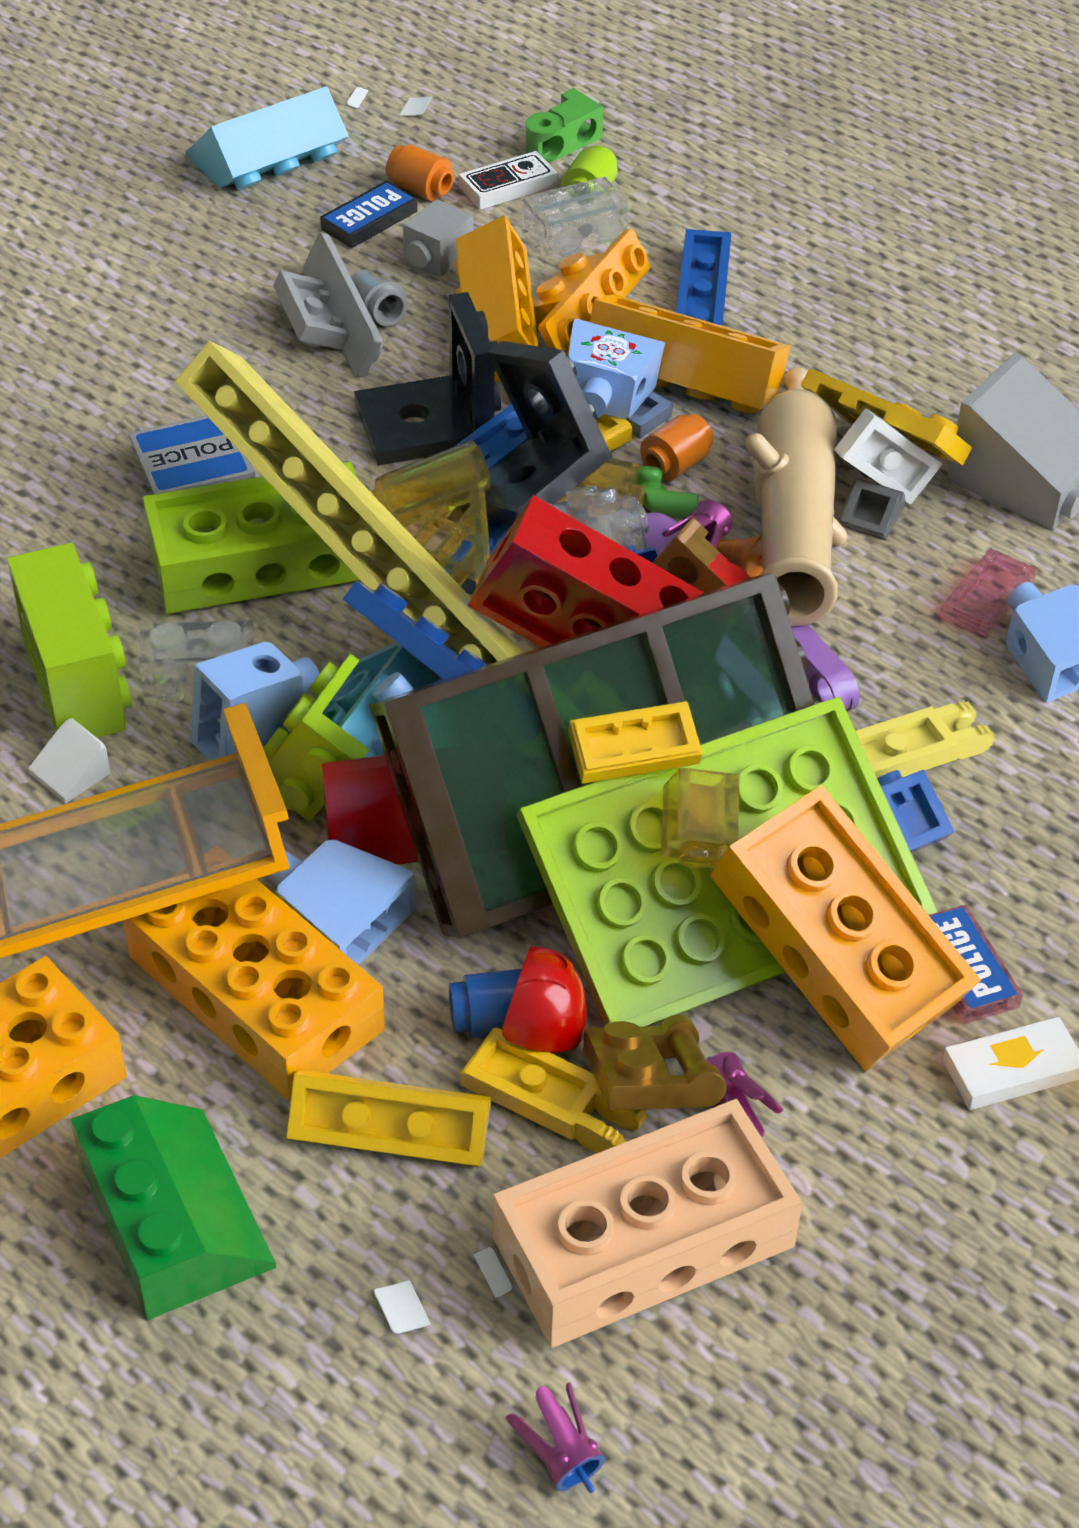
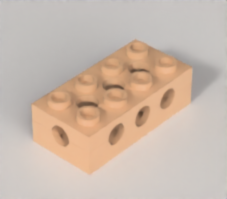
M736 1098L493 1194V1240L552 1349L795 1247L803 1202Z

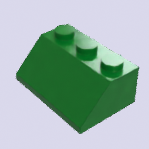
M133 1095L70 1119L80 1164L147 1320L276 1268V1262L203 1109Z

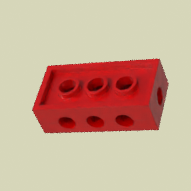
M533 495L489 557L467 606L543 647L703 594L704 592ZM727 605L662 626L682 692L714 657L731 610ZM642 633L563 659L583 671H588L599 680L647 707L664 705Z

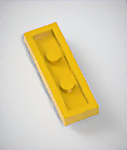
M298 1070L294 1073L286 1138L481 1166L485 1153L491 1097Z

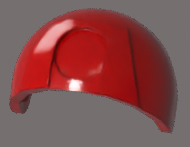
M530 946L502 1027V1035L508 1042L541 1052H564L576 1048L582 1042L587 1022L585 990L578 973L573 968L574 964L561 953L546 947Z

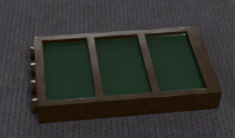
M775 573L751 577L369 704L443 935L463 938L553 904L516 814L520 808L594 783L582 784L568 733L570 720L687 701L699 743L702 745L819 703L817 698L811 694L806 678L807 659L804 649L799 641L794 638L788 618L790 612L789 598L785 589L777 582Z

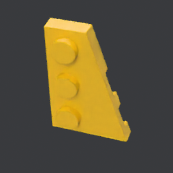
M809 368L800 385L805 390L813 391L828 401L831 409L851 425L854 424L866 408L936 457L963 466L973 448L956 435L959 427L940 415L931 414L930 418L924 417L920 412L900 402L891 403Z

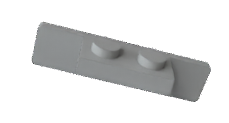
M319 232L303 265L305 276L280 270L273 286L299 341L314 348L326 346L342 350L353 375L356 377H366L372 363L376 362L381 354L383 340L330 235Z

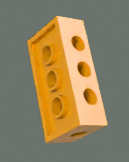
M820 785L730 845L709 875L865 1072L954 1007L981 981L823 785Z
M217 847L203 856L204 860L199 863V866L201 867L206 864L208 869L234 861V859L220 847ZM187 868L169 880L189 875ZM257 879L123 920L129 957L289 1102H291L294 1073L298 1070L328 1074L385 1030L383 986Z
M46 955L0 983L1 1159L127 1077L119 1033Z

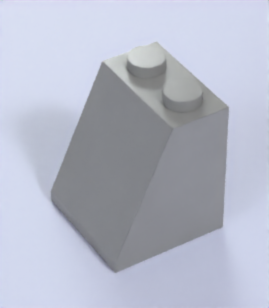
M1014 353L961 402L957 422L959 430L956 435L973 448L963 466L950 461L947 480L1053 531L1066 516L1073 519L1079 513V410L1024 357Z

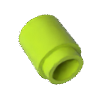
M599 145L583 149L562 176L561 189L566 199L571 203L590 208L596 206L617 177L618 169L615 155L608 148Z

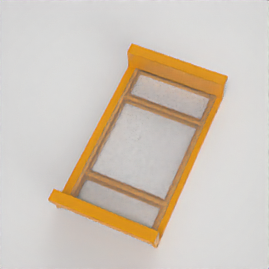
M246 702L223 709L235 749L234 754L0 824V958L290 869L277 825L278 822L289 819L288 813Z

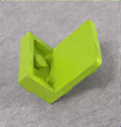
M351 653L339 668L330 661L327 663L309 687V690L316 694L315 698L304 692L285 717L282 725L290 731L287 733L279 727L263 747L285 807L295 811L307 821H311L325 805L321 763L364 758L370 750L322 714L360 661Z

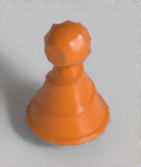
M761 535L726 541L722 537L719 540L716 549L727 560L742 568L750 577L760 576V573L763 571Z

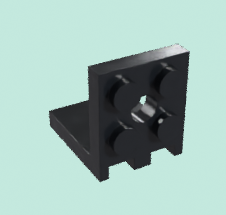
M468 292L449 295V376L354 391L355 406L378 466L444 455L492 419L494 412L501 411V395L498 384L495 381L496 370L487 354L498 343L496 340H489L485 313L483 311H476ZM410 417H419L425 419L417 423L404 421V419Z
M501 341L490 349L487 354L528 439L456 495L455 498L463 514L512 526L533 495L550 505H554L612 458V455L596 422L597 413L593 405L585 398L576 378V367L564 350Z

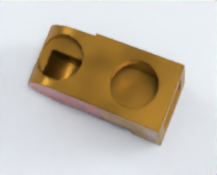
M693 517L652 562L704 593L751 578L747 572L727 560L704 538L708 531ZM746 598L726 604L731 610L724 629L729 628L749 608Z

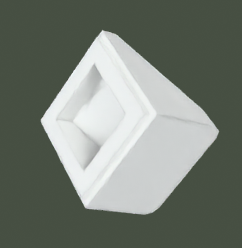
M69 718L59 727L28 768L31 776L65 804L111 774L107 749L103 742L73 718Z

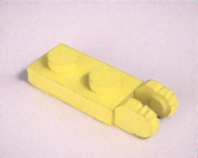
M964 700L936 709L931 706L856 730L877 778L895 770H899L902 777H905L923 769L927 770L957 760L958 758L962 760L984 753L986 750H989V747L995 741V735L987 725L981 724L973 728L969 727L975 722L974 719L977 717V712L968 701L965 702Z

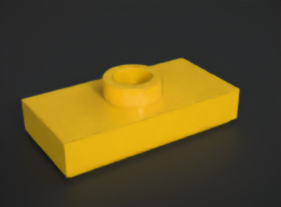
M687 701L575 719L569 722L568 733L582 784L700 764L703 755Z

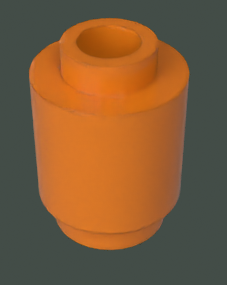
M412 144L406 146L398 145L391 151L386 162V175L393 181L395 186L430 201L436 200L441 195H446L452 188L454 172L452 171L450 160Z
M696 414L676 416L643 439L640 446L643 466L658 467L663 473L662 479L667 482L675 480L708 455L714 441L711 427L702 417Z

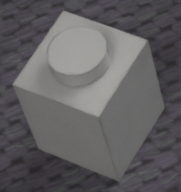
M436 199L403 224L404 261L417 269H423L438 277H442L454 267L453 261L457 259L456 238L473 231V215Z

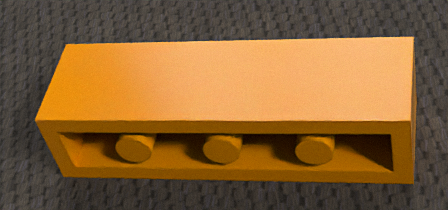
M503 215L456 238L457 259L453 261V265L460 282V287L456 288V294L468 292L476 311H483L485 313L489 340H496L497 343L507 341L539 346L527 248L507 217ZM495 372V381L498 384L501 381L497 375V372Z
M614 294L594 299L590 323L665 342L656 386H669L670 383L687 387L685 393L689 396L704 400H713L714 396L731 401L730 406L733 409L746 413H759V410L764 409L769 401L780 393L791 345Z

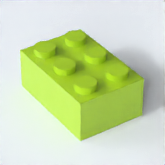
M73 542L7 557L22 638L55 733L69 718H73L96 738L127 730L124 709L132 708V699L125 676H118L117 672L118 669L126 668V659L118 634L112 636L107 634V631L112 630V624L104 597L98 599L93 597V595L98 594V587L90 561L80 563Z

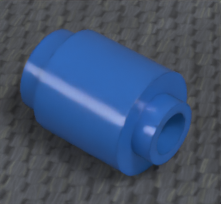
M522 969L468 974L463 976L462 982L449 983V1004L454 1033L469 1032L470 1038L488 1036L491 1030L496 1027L502 1029Z

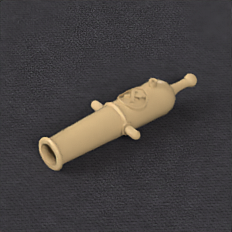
M793 367L786 372L783 378V385L786 391L775 395L764 407L757 423V433L749 435L745 441L747 451L751 454L749 457L750 462L754 467L755 500L761 511L763 571L760 573V576L775 573L777 582L785 589L790 603L788 618L791 626H806L817 622L833 609L838 598V584L831 572L832 545L842 546L848 538L846 530L833 516L835 512L836 452L834 448L837 446V419L828 401L813 391L805 390L800 386L808 372L803 367Z

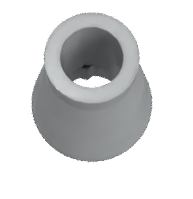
M360 270L352 275L351 278L376 326H392L402 320L406 314L408 304L405 291L399 284L375 276L367 270Z

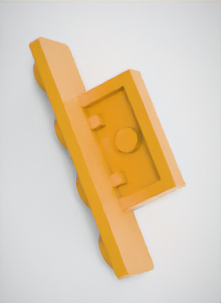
M633 229L624 230L603 253L586 257L583 253H576L565 258L558 265L560 270L551 279L538 286L536 289L537 295L533 298L536 324H539V332L547 347L564 350L567 355L573 322L575 319L590 322L594 299L611 294L626 297L650 270L651 266L647 253L640 244Z

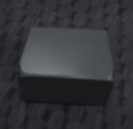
M855 477L838 522L844 527L886 540L905 508V494L902 491Z

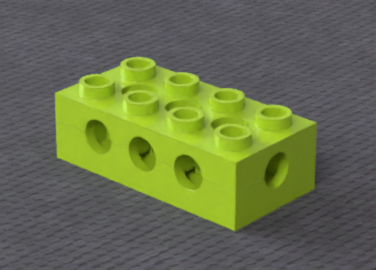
M352 462L343 463L356 476ZM264 476L142 496L149 547L166 614L360 580Z

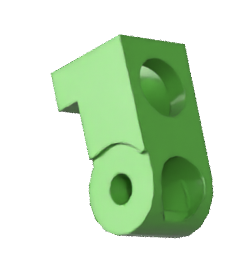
M575 88L561 94V104L549 109L548 112L533 114L526 120V152L537 151L547 162L557 160L603 138V106ZM590 119L591 123L588 125L584 121Z

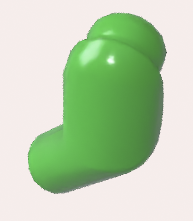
M641 466L635 471L636 483L632 484L633 495L649 512L666 514L671 517L688 518L689 514L696 508L699 494L668 491L661 485L663 473L660 468Z

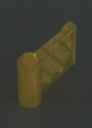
M469 440L378 476L375 479V489L371 490V493L403 527L419 521L424 522L413 536L423 548L438 529L449 532L434 552L426 548L424 549L442 568L452 571L450 576L459 586L467 578L475 581L477 585L490 557L485 491L491 487V478L487 463L476 443ZM470 502V507L457 523L447 519L456 507ZM463 539L473 542V546L460 562L449 558Z

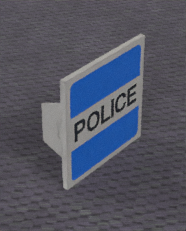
M207 415L129 433V438L153 494L255 477V471L251 462Z

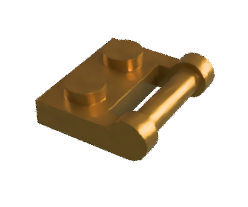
M672 1015L665 1019L660 1026L640 1027L631 1022L616 1021L608 1023L604 1028H585L583 1052L609 1110L710 1107L719 1103L726 1093V1082L716 1066L707 1062L698 1045L700 1040L699 1032L692 1020L685 1015ZM662 1057H676L685 1075L671 1076Z

